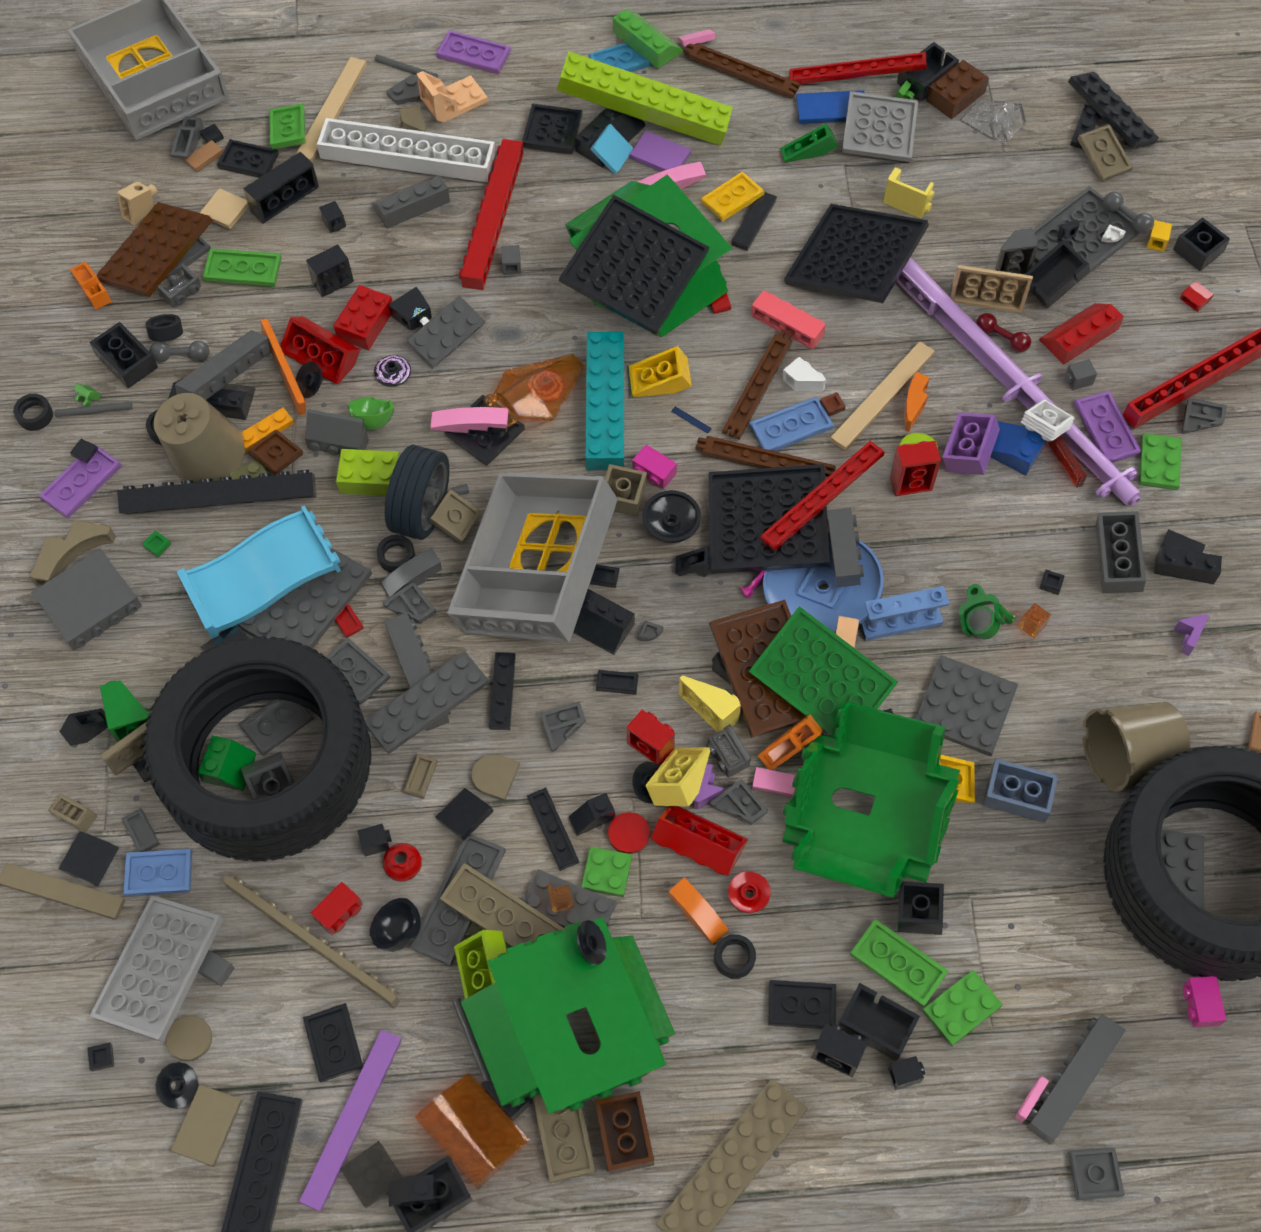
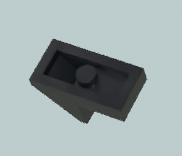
M706 546L677 555L675 574L683 576L697 572L706 577L710 566V547Z

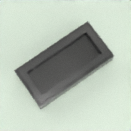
M141 808L122 818L139 852H147L160 845Z

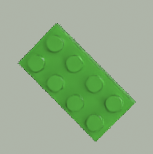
M210 248L203 279L204 282L275 287L282 257L279 253Z
M876 919L850 953V956L922 1008H924L948 973L947 969Z

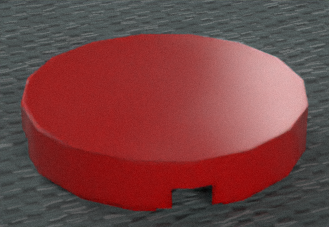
M632 812L616 816L608 829V837L612 847L618 852L626 854L642 851L650 838V828L645 818Z

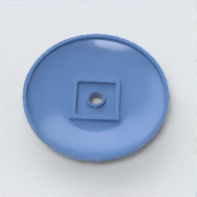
M828 531L830 566L766 570L767 572L763 578V588L767 604L785 600L791 616L800 606L836 634L839 616L859 619L858 625L869 617L865 602L881 599L884 580L882 567L877 556L865 543L859 540V543H856V547L861 549L862 560H858L859 565H863L864 577H860L861 585L836 588L830 534ZM821 584H827L829 586L826 590H821L818 588Z

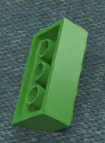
M624 9L613 17V33L658 69L683 52L681 47L638 13Z

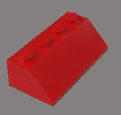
M1094 303L1040 337L1039 341L1064 365L1119 330L1124 316L1112 304Z
M304 316L290 317L280 345L285 355L301 364L309 361L316 362L322 370V376L335 384H339L355 366L361 350Z
M669 806L659 817L651 840L655 841L659 846L668 847L678 855L689 857L697 864L705 865L714 869L716 873L726 876L735 867L748 840L679 806Z

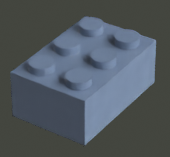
M996 758L991 767L983 805L1045 823L1051 812L1058 775Z

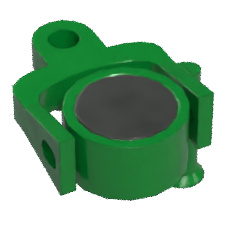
M973 584L967 589L968 601L959 607L962 632L970 637L974 634L979 639H990L999 631L1000 624H1012L1015 622L1016 616L1000 604L999 599L995 595H986L984 589L978 584ZM993 604L995 613L989 607L983 605Z

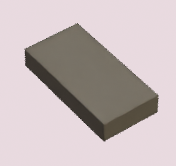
M417 754L403 790L404 794L424 799L438 763L437 759Z

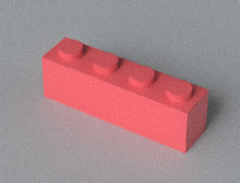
M763 290L752 304V317L779 332L785 330V335L788 332L792 333V339L812 350L824 336L826 323L807 314L804 310L792 306L789 302L777 298L772 293Z

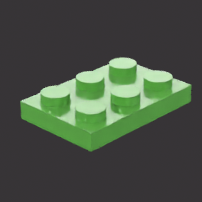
M303 103L270 109V146L272 149L306 143L305 107Z
M1149 433L1142 434L1139 485L1171 490L1179 489L1182 438Z
M972 970L925 1007L922 1012L952 1047L1000 1009L1003 1004L978 974Z

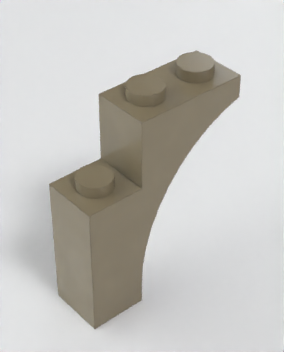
M74 520L66 540L58 536L55 538L47 536L30 574L31 580L35 586L40 587L62 573L74 559L84 552L101 545L114 543L116 536L113 530L106 524L97 525L86 520Z

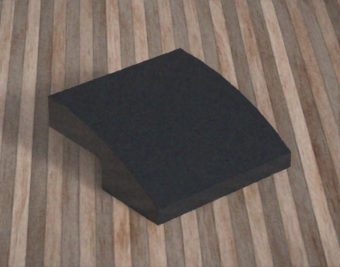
M79 831L58 870L77 879L81 878L98 887L119 847Z

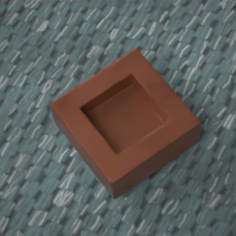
M838 392L820 398V402L828 416L845 411L846 406Z

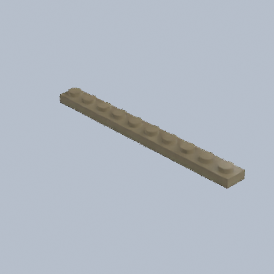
M227 874L222 880L229 890L395 1009L399 1004L398 992L389 985L384 987L379 983L381 980L370 972L367 975L363 972V967L354 960L352 962L346 960V955L338 948L333 950L328 947L329 942L321 936H318V938L314 937L311 934L312 930L304 924H301V926L294 922L296 919L288 912L282 914L278 911L279 907L271 900L266 902L261 898L262 894L256 889L252 888L249 890L246 888V883L237 876L232 878Z

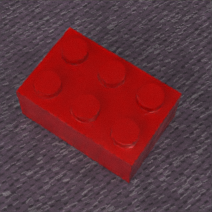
M359 285L333 325L335 334L352 345L369 351L391 316L389 304L393 302L392 296Z
M922 441L916 444L897 446L890 474L895 497L933 491L941 463L936 441Z

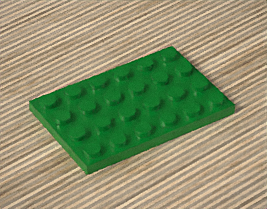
M800 606L748 671L805 716L811 714L818 725L833 737L840 722L837 721L838 711L843 709L847 702L877 710L898 683L897 680Z

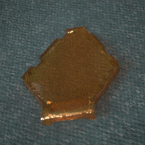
M569 354L505 370L495 392L485 396L483 402L490 407L502 408L497 403L499 400L508 408L512 414H508L507 426L513 425L518 420L526 419L553 421L560 411L563 401H566L576 385L579 375L585 368V364L574 354Z

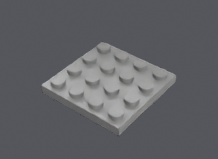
M850 91L842 153L911 162L918 100Z

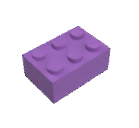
M958 412L942 457L947 472L985 474L1000 430L995 415Z

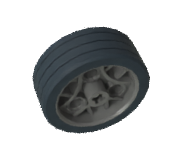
M412 444L401 453L393 469L385 500V523L390 532L419 540H424L431 534L435 525L428 520L447 493L449 483V460L444 452Z

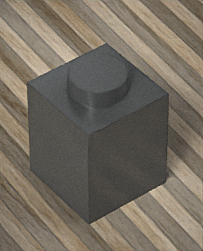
M519 245L501 246L503 275L521 274Z
M1090 359L1069 365L1065 374V380L1067 384H1070L1072 390L1093 385L1097 372Z

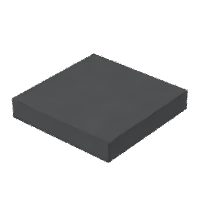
M1115 1148L1068 1152L1077 1201L1125 1196Z

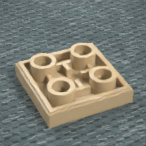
M219 188L200 213L209 215L213 220L212 222L231 230L249 206L247 200Z

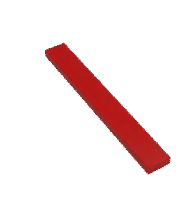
M926 52L794 68L789 70V79L802 85L926 69Z
M869 441L760 536V540L775 551L884 456V450L872 441Z

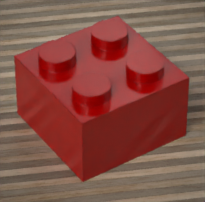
M641 709L626 727L627 744L658 766H661L675 748V732L673 728L668 724L659 722L657 717L651 712H645Z

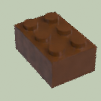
M963 59L929 86L926 101L947 117L953 119L986 93L989 77Z
M640 1091L595 1100L609 1175L654 1166V1157Z

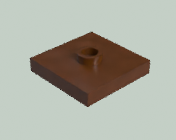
M275 429L248 450V454L276 476L278 472H281L301 457L303 450Z

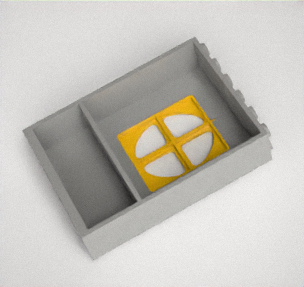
M136 0L68 29L78 57L135 140L183 120L186 116H192L229 99L221 71L168 0ZM153 48L165 54L145 62L138 50ZM132 54L139 65L119 73L121 60L126 55Z
M499 473L447 612L448 616L464 634L570 643L618 500L605 478L598 475L570 476L565 474L549 475L546 473ZM548 521H554L546 543H526L528 536L538 526ZM562 522H569L574 526L577 534L575 545L554 544ZM522 551H543L537 570L523 569L521 563ZM552 552L572 553L569 561L558 571H545Z

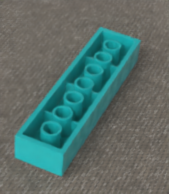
M624 331L587 332L586 470H608L609 464L624 467Z

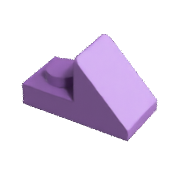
M1203 614L1180 620L1174 630L1185 635L1181 643L1184 645L1181 653L1187 656L1191 654L1209 615Z
M706 765L699 793L695 797L694 809L698 810L708 805L710 801L724 792V788L713 786L715 773H712L713 765Z

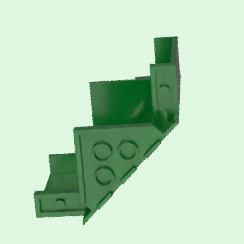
M668 174L652 185L630 181L565 224L570 235L569 241L578 250L612 196L616 195L667 224L675 225L679 231L710 247L709 252L657 334L659 337L665 336L728 292L727 282L722 276L721 267L717 259L733 249ZM592 300V302H593L594 305H597V306H600V307H602V308L608 309V308L602 306L601 304H599V303H597V302H595V301Z
M847 702L843 709L838 711L837 721L840 722L834 737L821 734L815 739V742H811L802 752L801 760L804 761L802 768L798 769L792 783V787L795 788L794 797L789 803L785 804L783 815H786V830L782 842L798 846L794 847L791 859L794 860L793 869L894 898L905 877L927 883L931 866L935 863L937 864L942 846L938 845L942 844L944 835H946L950 821L948 817L951 814L958 794L956 788L959 784L957 779L960 770L939 765L946 727ZM842 788L874 796L875 800L870 816L835 806L832 801L834 792Z
M604 918L594 920L593 922L599 926L604 935L607 949L604 961L598 965L589 964L583 958L578 948L576 934L578 926L582 921L565 926V932L564 930L554 933L550 932L536 937V942L533 940L507 948V953H501L497 955L498 957L487 961L495 983L461 1001V1004L502 1106L511 1104L512 1107L524 1103L525 1097L530 1096L532 1098L541 1094L549 1114L570 1109L573 1112L584 1107V1101L598 1096L600 1100L607 1098L613 1094V1089L628 1084L629 1087H633L641 1083V1078L648 1075L651 1071L667 1065L659 1047L670 1042L669 1037L676 1033L633 935L612 938ZM585 1007L600 1041L599 1050L591 1055L585 1054L580 1050L566 1015Z

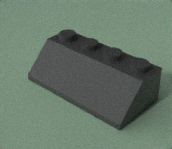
M433 176L372 202V205L386 229L449 203V190L441 176Z

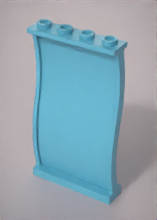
M302 506L301 511L267 525L220 557L187 571L184 568L177 571L205 629L212 639L219 636L220 631L242 623L262 612L302 584L328 572L336 570L338 573L341 571L338 563L341 561L336 552L331 553L330 549L333 547L328 538L323 539L322 536L325 533L320 524L315 525L314 522L317 519L312 510L308 512L306 507Z

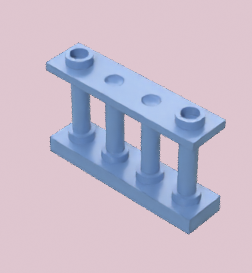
M944 586L866 601L865 607L869 618L860 623L865 641L942 626L943 619L939 607L949 606L950 604Z

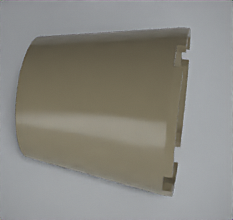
M194 393L177 394L166 400L156 412L154 430L175 472L183 481L193 480V483H201V479L212 478L213 481H220V477H229L239 467L245 453L243 434L234 423L201 396Z
M1168 702L1097 708L1089 711L1083 722V727L1086 728V736L1082 737L1088 764L1100 783L1104 782L1107 784L1110 791H1122L1139 783L1146 773L1154 766L1159 765L1160 762L1175 756L1177 753L1190 750V734L1187 724L1179 710Z

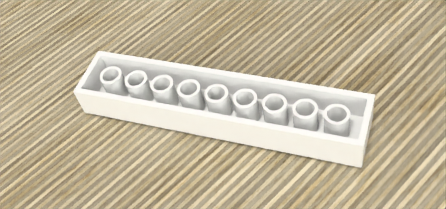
M330 118L325 119L317 142L320 159L489 183V173L493 169V160L496 159L495 142Z

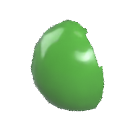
M374 397L355 399L348 403L349 415L353 418L363 419L366 431H375L383 428L391 420L394 413V403L391 400L374 399Z

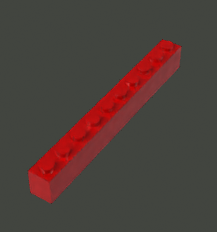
M502 139L501 145L497 147V158L493 160V172L489 173V185L485 186V198L481 199V211L477 213V224L472 229V240H469L467 247L468 253L463 258L464 267L459 271V279L464 288L484 290L524 155L522 141Z
M1261 328L1129 402L1123 417L1136 429L1260 358Z

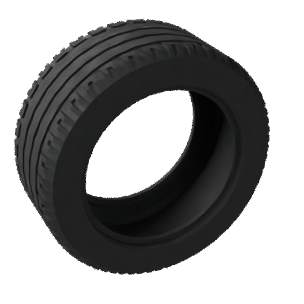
M253 636L250 639L248 637L235 639L233 642L227 641L225 644H218L213 649L209 648L208 651L200 653V656L197 658L194 657L190 662L185 663L183 668H179L177 673L171 676L170 682H166L165 687L160 691V696L156 697L155 703L151 707L152 712L148 715L147 729L144 730L143 744L145 747H143L147 775L149 780H151L150 783L155 793L175 822L186 832L187 836L196 843H200L207 850L215 851L216 854L227 858L233 857L235 860L243 861L250 859L253 862L267 861V859L273 861L283 859L288 855L291 857L297 853H302V850L306 848H312V846L319 844L320 840H325L330 834H333L335 832L334 829L339 828L348 819V814H351L357 806V800L361 798L366 787L365 782L368 781L369 766L371 765L370 735L353 688L341 670L335 664H332L331 660L323 654H319L317 650L307 645L303 646L300 642L290 639L285 640L280 637ZM261 700H286L310 709L323 721V738L314 762L298 781L285 790L256 800H234L218 796L200 785L198 764L207 736L225 716L241 706Z
M1205 746L1194 748L1192 751L1186 750L1177 753L1175 756L1160 762L1159 765L1154 766L1146 773L1145 777L1139 781L1125 800L1110 825L1103 856V862L1105 863L1103 866L1104 878L1107 881L1106 888L1109 898H1112V905L1117 915H1120L1122 918L1121 922L1125 925L1128 932L1131 931L1134 935L1133 938L1141 946H1145L1150 954H1153L1157 959L1164 960V963L1172 966V968H1179L1183 973L1192 976L1217 977L1220 981H1236L1237 979L1243 981L1254 979L1256 976L1261 977V920L1246 922L1224 919L1203 910L1190 901L1171 879L1162 857L1160 844L1164 819L1174 813L1193 808H1211L1234 814L1247 821L1261 833V753H1256L1253 750L1247 751L1246 748L1234 746L1231 748L1227 746H1212L1211 748Z

